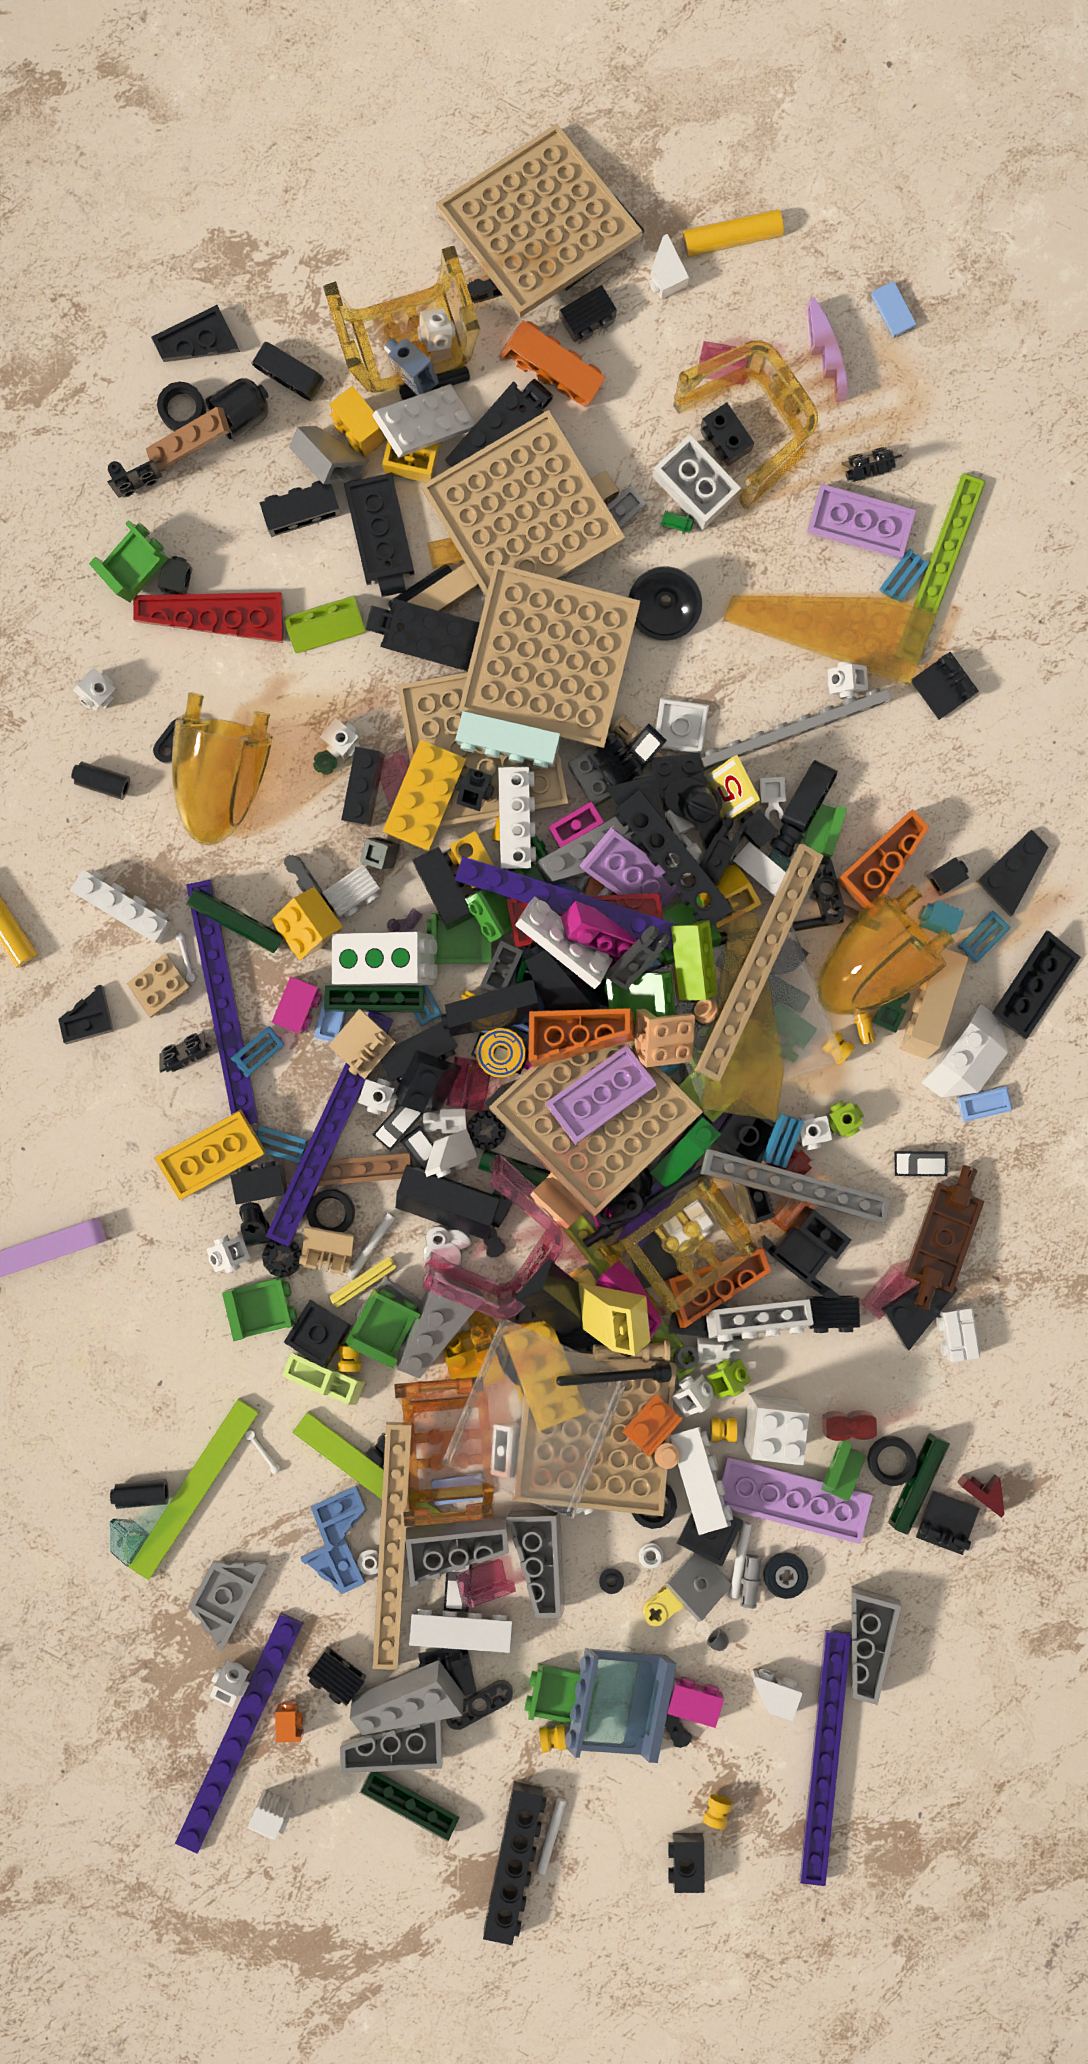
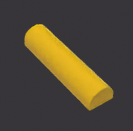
M776 209L682 230L687 257L781 237L784 232L783 219L780 210Z
M0 896V943L15 967L20 968L39 954Z

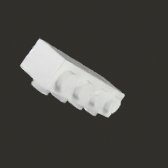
M529 766L499 767L501 869L531 868V862H536V847H531V837H535V822H530V812H535V797H530L529 788L534 787V772H529Z
M93 869L91 872L82 870L72 886L71 892L157 944L162 943L173 923L167 920L169 915L157 908L152 911L145 907L146 901L136 895L133 898L124 894L126 889L115 882L112 885L104 882L105 876Z
M810 1299L716 1309L706 1314L709 1339L717 1338L718 1342L733 1340L732 1336L739 1335L742 1336V1339H752L757 1337L756 1333H765L766 1337L781 1335L780 1331L789 1330L790 1334L803 1333L804 1328L813 1325Z
M697 1427L671 1435V1442L680 1453L678 1466L698 1534L701 1535L731 1526L730 1520H733L730 1506H725L723 1495H726L722 1480L718 1481L715 1471L718 1470V1464L715 1456H711L708 1446L711 1445L708 1432L703 1431L702 1427Z
M418 1609L417 1614H412L409 1646L510 1653L512 1621L507 1620V1615L492 1614V1619H482L481 1613H467V1617H457L458 1612L443 1611L442 1616L432 1615L433 1610Z

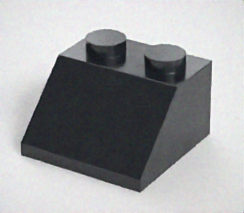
M416 1050L396 1090L400 1106L421 1113L441 1110L461 1070V1066Z
M738 1100L718 1132L721 1135L714 1143L733 1156L762 1163V1157L776 1123L745 1102Z

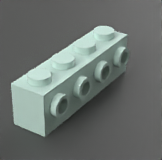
M462 711L455 741L457 745L461 746L460 749L464 751L475 752V749L482 750L489 757L499 758V755L509 757V761L523 764L525 760L533 762L534 767L548 769V766H555L561 735L560 733Z

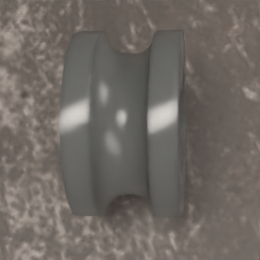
M681 1347L674 1353V1363L680 1369H690L698 1363V1352L693 1347ZM688 1352L690 1354L688 1357H691V1361L683 1363L684 1359H681V1356Z

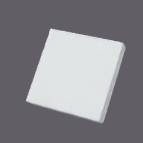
M660 698L656 730L667 740L661 749L690 754L700 753L702 755L709 705Z

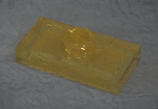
M451 538L427 543L433 569L439 568L444 564L452 565L464 562Z
M489 1302L478 1306L468 1319L477 1353L501 1344Z

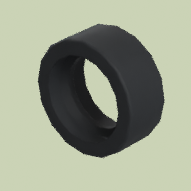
M181 381L170 383L163 388L158 396V414L165 425L174 432L206 413L205 401L202 395L190 383ZM179 394H188L194 399L196 404V411L193 416L184 421L174 420L170 417L167 410L169 401Z
M327 1189L317 1193L307 1208V1220L310 1227L344 1233L351 1227L355 1218V1207L352 1200L346 1193L337 1189ZM328 1198L339 1200L344 1205L346 1211L343 1222L333 1228L322 1225L316 1215L318 1205Z
M895 1436L882 1437L875 1441L869 1449L867 1457L868 1467L874 1477L881 1483L889 1486L903 1485L915 1474L917 1467L916 1454L912 1447L902 1438ZM895 1446L904 1451L907 1463L901 1473L891 1476L880 1470L877 1460L883 1449Z
M666 1483L665 1496L668 1506L663 1516L650 1518L644 1514L631 1513L635 1521L643 1527L650 1529L662 1528L669 1524L674 1518L677 1509L676 1496L671 1486Z

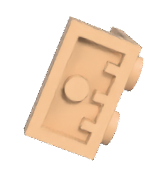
M637 1009L634 1055L645 1067L691 1062L695 1015L688 1013L656 1017L647 1009Z
M552 1173L530 1194L539 1207L548 1211L553 1216L554 1221L566 1229L586 1210Z

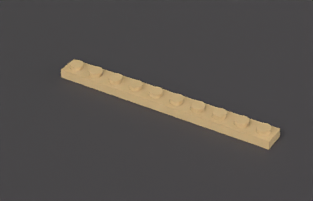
M804 844L798 845L695 1068V1071L714 1081L720 1082L823 858L822 854Z
M386 1422L373 1669L398 1670L412 1426L409 1422Z

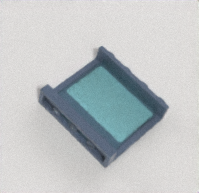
M585 1648L584 1657L580 1660L581 1672L579 1682L575 1686V1704L570 1711V1730L565 1737L566 1749L575 1758H580L581 1751L641 1755L649 1763H658L677 1663L667 1655Z

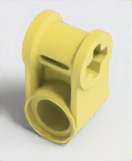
M664 1585L653 1597L646 1601L643 1606V1614L646 1622L655 1627L662 1625L672 1615L683 1609L684 1606ZM650 1609L658 1610L660 1615L657 1617L651 1615Z

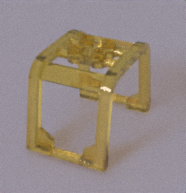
M455 246L441 249V266L435 285L366 308L353 309L342 295L336 281L323 286L348 370L368 392L390 391L406 383L398 375L380 378L363 323L365 321L383 317L385 323L384 333L388 341L394 338L400 343L403 339H408L432 361L431 351L427 352L424 342H420L418 337L420 316H418L415 306L435 300L437 309L444 308L449 321H452L455 326V337H452V346L450 348L452 357L440 362H432L435 373L440 374L463 367L472 358L481 329ZM452 278L455 280L463 305L459 307L463 328L462 342H460L446 297ZM406 310L409 318V331L401 335L400 328L394 322L392 313ZM344 319L352 324L363 363L355 341H350Z
M762 340L749 341L682 371L679 374L673 406L679 414L723 389L744 379H751L760 385L795 437L746 478L745 486L747 489L740 494L738 500L746 510L750 509L803 458L808 446V439L814 434L818 424V412L813 401L780 353L771 344ZM748 356L745 367H741L695 388L705 377ZM767 359L777 372L772 376L773 382L763 371ZM802 410L807 418L805 427L802 426L796 417Z
M704 1175L696 1180L698 1184L630 1235L623 1239L608 1241L598 1249L610 1266L614 1265L617 1261L623 1264L625 1260L621 1253L627 1251L663 1301L656 1302L645 1290L659 1316H667L686 1305L748 1259L757 1250L756 1239L710 1176ZM699 1197L738 1249V1252L723 1263L715 1254L714 1245L707 1242L701 1234L699 1224L692 1221L683 1210ZM673 1216H676L681 1223L683 1234L690 1237L689 1240H684L680 1246L678 1239L670 1236L663 1226ZM653 1231L662 1241L661 1246L663 1250L669 1252L677 1262V1269L681 1273L686 1274L693 1284L677 1297L674 1296L637 1244ZM696 1248L698 1254L706 1258L713 1268L703 1278L694 1269L693 1260L686 1257V1255L694 1253Z

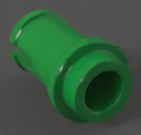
M665 510L661 526L682 531V534H685V532L690 533L694 519L690 518L688 514L687 516H682Z

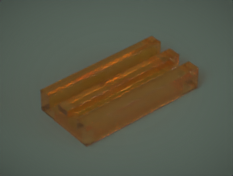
M783 1197L774 1209L775 1217L769 1220L786 1232L805 1206L809 1207L810 1203L804 1202L787 1226L783 1225L801 1201L794 1200L778 1221L776 1216L790 1200L788 1197Z

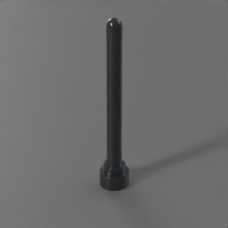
M658 1362L647 1369L559 1376L556 1379V1383L558 1386L650 1378L658 1383L670 1382L672 1370L668 1362Z

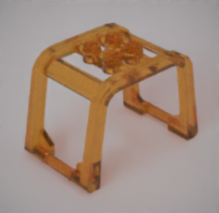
M482 1376L394 1384L395 1398L402 1406L404 1422L412 1424L408 1479L409 1498L403 1512L404 1526L493 1519L495 1503L494 1478L489 1472L491 1470L490 1461L492 1459L490 1456L492 1453L487 1394ZM457 1389L458 1394H475V1396L412 1401V1398L422 1397V1392ZM478 1407L479 1428L466 1429L464 1427H456L450 1431L432 1429L427 1433L415 1434L414 1413ZM480 1438V1454L459 1452L454 1456L456 1447L453 1441L463 1443L467 1439ZM443 1441L441 1450L444 1456L434 1454L430 1458L417 1459L416 1444L430 1443L438 1445ZM470 1464H482L483 1485L419 1490L418 1469L431 1468L438 1471L443 1467L449 1466L466 1468ZM483 1497V1502L466 1505V1511L431 1513L430 1508H419L420 1503Z

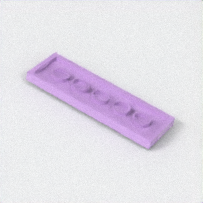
M727 1456L721 1480L726 1495H723L725 1506L729 1505L732 1511L861 1544L873 1498L872 1493L854 1489L850 1500L845 1501L821 1490L824 1482L822 1480Z

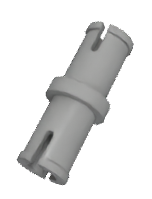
M746 1555L744 1577L741 1578L743 1591L740 1604L744 1608L754 1609L757 1607L758 1586H761L759 1574L762 1557L758 1555Z

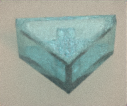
M113 1518L110 1521V1553L128 1567L150 1534L134 1520Z

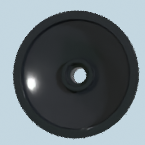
M670 566L655 567L641 574L632 585L628 597L640 601L635 626L643 634L656 640H674L686 635L694 628L702 611V595L695 580L683 570ZM664 595H667L670 597L671 600L669 602H664L662 600V597Z

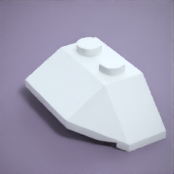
M979 1004L921 1083L941 1098L979 1093L1008 1053L1002 1023L989 1009Z

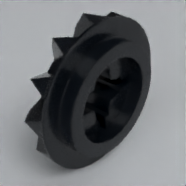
M484 1110L477 1112L470 1118L467 1124V1131L475 1147L490 1150L503 1142L506 1135V1126L492 1111ZM480 1121L483 1124L485 1123L486 1126L496 1124L490 1131L492 1140L486 1134L477 1136L482 1130Z
M272 1240V1242L265 1246L263 1251V1266L272 1275L278 1277L290 1276L301 1265L299 1264L302 1254L301 1249L294 1241H292L290 1247H287ZM278 1249L283 1254L291 1252V1255L285 1259L286 1267L281 1261L273 1263V1260L278 1256Z

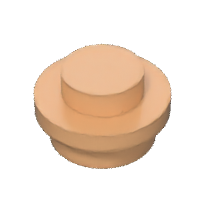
M700 1000L694 1007L695 1018L702 1024L713 1021L719 1011L718 1005L712 1000Z
M663 1443L655 1450L654 1458L661 1468L671 1469L678 1464L680 1453L673 1444Z

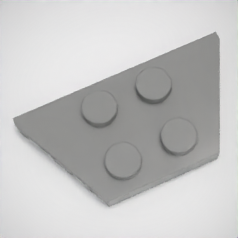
M213 1561L189 1608L195 1617L200 1619L202 1627L207 1633H210L220 1651H223L268 1565L267 1562Z

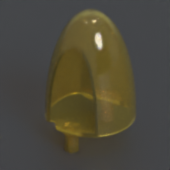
M190 692L188 693L185 714L177 717L175 722L172 747L174 799L180 820L188 835L197 843L210 846L228 838L247 815L262 781L273 736L267 733L269 713L254 711L252 727L227 720L200 717L204 695Z
M913 884L898 898L892 899L889 895L886 896L883 892H880L858 913L839 936L823 963L817 982L818 1001L826 1011L838 1015H853L874 1010L913 991L947 966L940 953L951 943H954L955 940L945 929L930 940L919 925L910 917L906 910L923 897L922 893Z

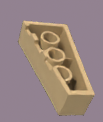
M943 947L930 954L926 963V967H929L920 982L919 989L921 990L913 1004L912 1015L906 1026L900 1050L928 1059L940 1048L967 964V956Z

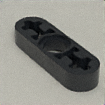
M823 855L820 864H825L822 870L824 877L820 878L822 873L820 867H818L812 880V885L822 919L828 924H837L845 915V906L832 860L829 856ZM822 883L830 884L833 888V893L829 895L822 893L820 885ZM833 898H835L836 900H833V902L831 903L832 908L835 911L838 910V913L835 917L832 913L828 914V911L831 908L830 900H832Z
M498 1680L477 1691V1693L464 1698L463 1712L466 1711L465 1705H468L469 1712L462 1716L461 1722L457 1719H446L448 1726L454 1730H461L509 1704L513 1697L511 1684L505 1680ZM497 1688L507 1689L506 1697L502 1698L499 1695L493 1698L494 1705H491L490 1697L497 1694ZM478 1698L485 1700L487 1707L483 1711L475 1710L472 1706L474 1700Z

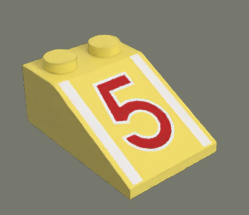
M738 755L732 757L705 777L708 786L718 791L721 796V819L724 818L726 820L729 817L734 820L750 810L752 811L760 801Z

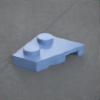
M357 1486L310 1506L327 1552H332L367 1511Z
M346 1537L343 1538L332 1552H327L324 1545L302 1555L300 1558L305 1565L307 1563L317 1571L321 1578L329 1581L341 1594L366 1582Z

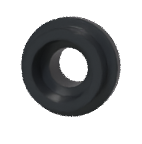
M614 1568L604 1570L599 1578L600 1587L608 1594L618 1593L624 1586L622 1573ZM614 1578L616 1579V1584L610 1586L607 1584V1580Z

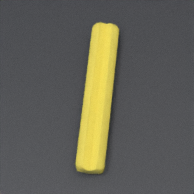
M391 1257L385 1258L330 1296L331 1302L335 1307H341L385 1277V1275L394 1271L397 1268L395 1262Z

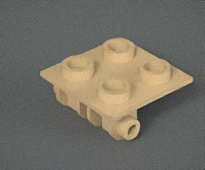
M166 953L127 983L149 1018L155 1015L159 1016V1013L167 1008L166 1006L171 1007L170 1003L172 1001L176 1003V998L189 993L188 989L191 988V985L186 979H183Z
M359 1009L328 1046L350 1065L348 1070L353 1075L359 1074L365 1079L394 1046L396 1041Z
M305 1226L303 1249L299 1264L303 1265V1268L316 1269L317 1263H319V1271H321L322 1265L326 1264L325 1272H328L330 1265H332L330 1271L332 1273L340 1275L349 1273L354 1235Z

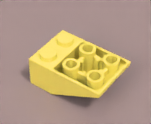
M585 1283L578 1284L583 1329L612 1351L633 1356L650 1343L646 1296Z

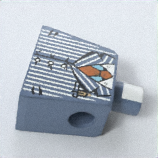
M392 338L386 343L384 350L388 353L393 370L417 396L431 391L439 383L432 361L408 339H403L398 343Z

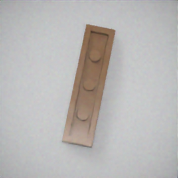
M216 407L147 447L146 451L149 461L153 460L161 472L228 434L230 429L224 409Z
M410 1153L332 1159L329 1161L318 1186L402 1179L406 1165H411Z

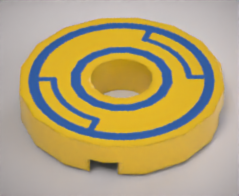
M496 1028L488 1031L481 1037L477 1045L476 1057L479 1066L485 1073L493 1077L505 1078L514 1075L521 1069L525 1061L526 1049L523 1040L517 1033L509 1029ZM498 1046H505L508 1050V1056L504 1060H498L494 1056V1051Z

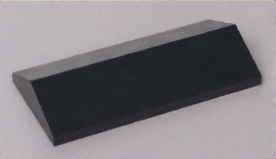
M1046 930L992 1014L1003 1025L1027 1039L1081 957L1050 931Z
M407 1164L397 1190L395 1208L488 1241L501 1197L445 1177L438 1178L436 1174L426 1177L425 1170Z
M548 1259L514 1298L561 1335H565L583 1326L579 1283Z

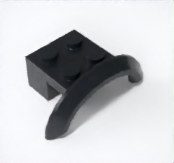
M805 1206L776 1245L765 1235L761 1236L763 1249L795 1276L826 1298H838L840 1296L816 1279L815 1276L830 1257L837 1260L852 1239L816 1210Z

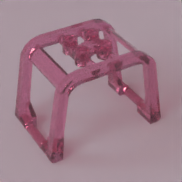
M496 1155L490 1163V1170L493 1172L490 1177V1185L518 1205L546 1229L545 1233L515 1277L505 1284L496 1283L462 1268L431 1251L426 1258L424 1266L423 1288L496 1319H508L517 1315L525 1307L514 1298L516 1291L521 1286L524 1287L548 1259L554 1263L556 1262L563 1248V1234L560 1225L554 1221L553 1216L546 1211L549 1214L548 1216L533 1202L534 1198L530 1194L537 1187L502 1155ZM442 1274L496 1295L497 1305L455 1287Z

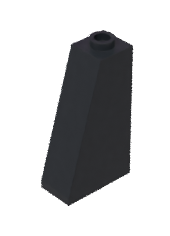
M533 941L528 946L525 962L547 1011L600 1009L602 999L588 983L537 942Z
M525 981L446 1004V1014H441L443 1029L448 1028L450 1037L529 1023V1012L538 1011L534 981Z

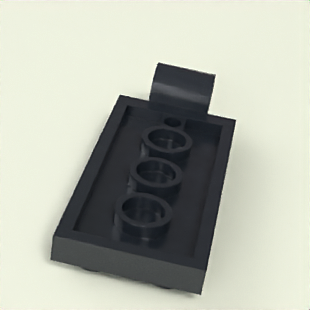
M536 379L530 381L523 392L517 388L518 385L513 381L446 457L445 461L453 467L544 413L542 410L549 405L554 395ZM521 407L526 408L524 412L519 411Z
M392 472L344 483L366 584L372 585L371 581L378 580L382 597L406 592L402 574L410 573V576L415 575ZM386 563L391 564V566L388 568H386L384 565Z
M392 598L391 610L371 605L365 630L384 635L380 647L468 671L479 622ZM402 623L403 629L398 630L397 624Z

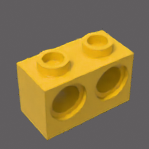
M476 831L449 845L452 851L448 852V855L454 866L460 865L462 856L459 854V850L464 845H469L473 848V854L467 858L494 866ZM471 886V888L473 889V891L476 890V889H478V888H476V887Z

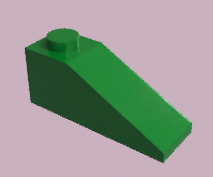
M699 1117L649 1173L666 1188L677 1181L706 1152V1149L716 1141L721 1133L703 1117Z

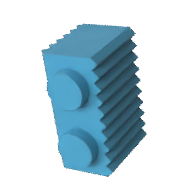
M939 900L931 904L927 903L926 906H922L919 912L918 919L921 920L919 926L947 937L957 932L964 911L963 909L959 911L954 906L950 907L949 904L945 905L944 902L940 903Z

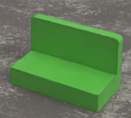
M822 804L807 829L803 844L831 858L835 851L847 808L841 806L833 808Z
M843 1439L836 1447L821 1490L849 1501L866 1456L851 1449L853 1443Z

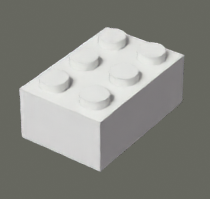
M691 435L687 436L653 470L652 477L694 519L695 523L702 530L737 499L741 491V487Z

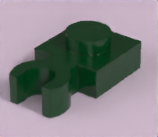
M897 986L893 987L890 991L891 1001H882L872 1023L893 1033L897 1032L906 1013V1010L900 1007L910 998L909 992H906L902 999L897 998L896 992L899 988Z

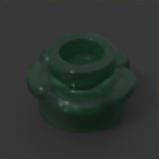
M327 750L318 752L314 756V769L317 772H322L323 775L331 774L333 769L337 767V759Z

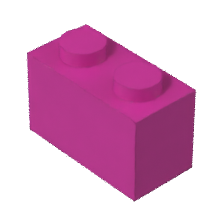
M591 801L548 826V831L557 846L561 848L602 825L604 822Z
M290 976L271 1023L298 1034H302L304 1030L308 1031L313 1019L310 1017L313 1007H318L322 998V994H319L320 988Z
M674 1677L667 1714L716 1728L724 1701L722 1691H719L718 1687L711 1684H705V1686L695 1684L696 1682L688 1677H681V1679Z

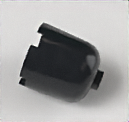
M248 378L237 379L205 399L209 411L216 407L224 409L230 429L226 436L230 440L233 439V441H236L257 426L268 415L266 399L269 395L261 384L257 386L255 382Z

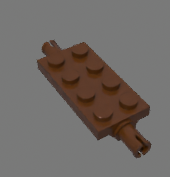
M962 1166L957 1185L950 1187L939 1182L936 1183L903 1275L921 1284L914 1305L917 1307L922 1306L921 1308L925 1310L930 1309L935 1290L948 1294L953 1293L984 1204L983 1200L972 1195L971 1187L978 1170L975 1168L970 1170V1166Z

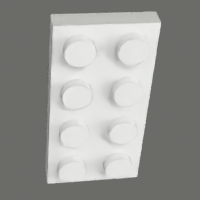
M451 384L377 409L372 415L398 458L468 433L476 424Z
M535 896L528 903L515 926L594 989L601 983L613 960L609 954L568 940L561 916L550 909L546 902L539 900Z

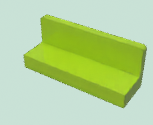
M355 595L284 617L295 653L365 633V627Z
M701 920L692 925L672 926L671 932L679 999L708 1000L717 995L710 920Z

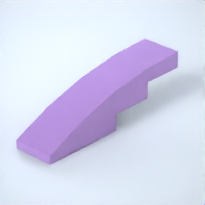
M812 297L807 305L811 355L821 354L823 379L833 378L835 402L845 401L849 390L839 345L826 315L816 298Z

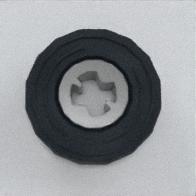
M787 1552L778 1553L771 1557L766 1563L763 1572L764 1582L768 1590L776 1597L783 1599L795 1598L800 1595L806 1588L809 1578L808 1569L803 1560L795 1554ZM788 1570L793 1575L784 1582L782 1577L779 1578V1575L784 1574V1571Z

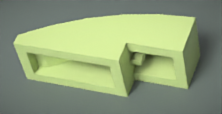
M290 1353L282 1374L285 1378L322 1395H329L348 1405H357L366 1382L346 1372L337 1371L336 1368L327 1366L326 1369L322 1368L307 1357L296 1353Z

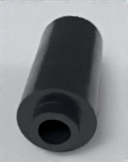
M83 761L79 765H75L71 773V778L74 779L75 785L120 800L125 798L130 785L129 776Z
M166 1479L115 1484L114 1489L110 1490V1502L112 1505L115 1504L116 1509L167 1505L169 1500Z

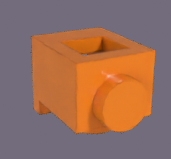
M284 1701L282 1704H278L275 1711L276 1742H301L304 1729L299 1728L303 1726V1713L298 1712L297 1702Z

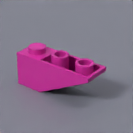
M575 901L561 916L568 940L617 958H621L637 941L636 938L599 910Z
M617 1261L601 1275L595 1286L646 1296L651 1339L663 1321L638 1277Z

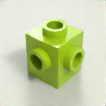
M841 1100L830 1107L831 1111L826 1116L829 1119V1127L833 1134L837 1133L838 1136L846 1135L849 1138L860 1131L859 1126L864 1124L861 1120L864 1115L857 1104L853 1105L851 1102L844 1103ZM846 1114L851 1118L848 1124L843 1122V1116Z
M729 1358L717 1363V1369L706 1376L717 1399L728 1395L734 1397L745 1391L744 1386L752 1381L741 1359L730 1361Z

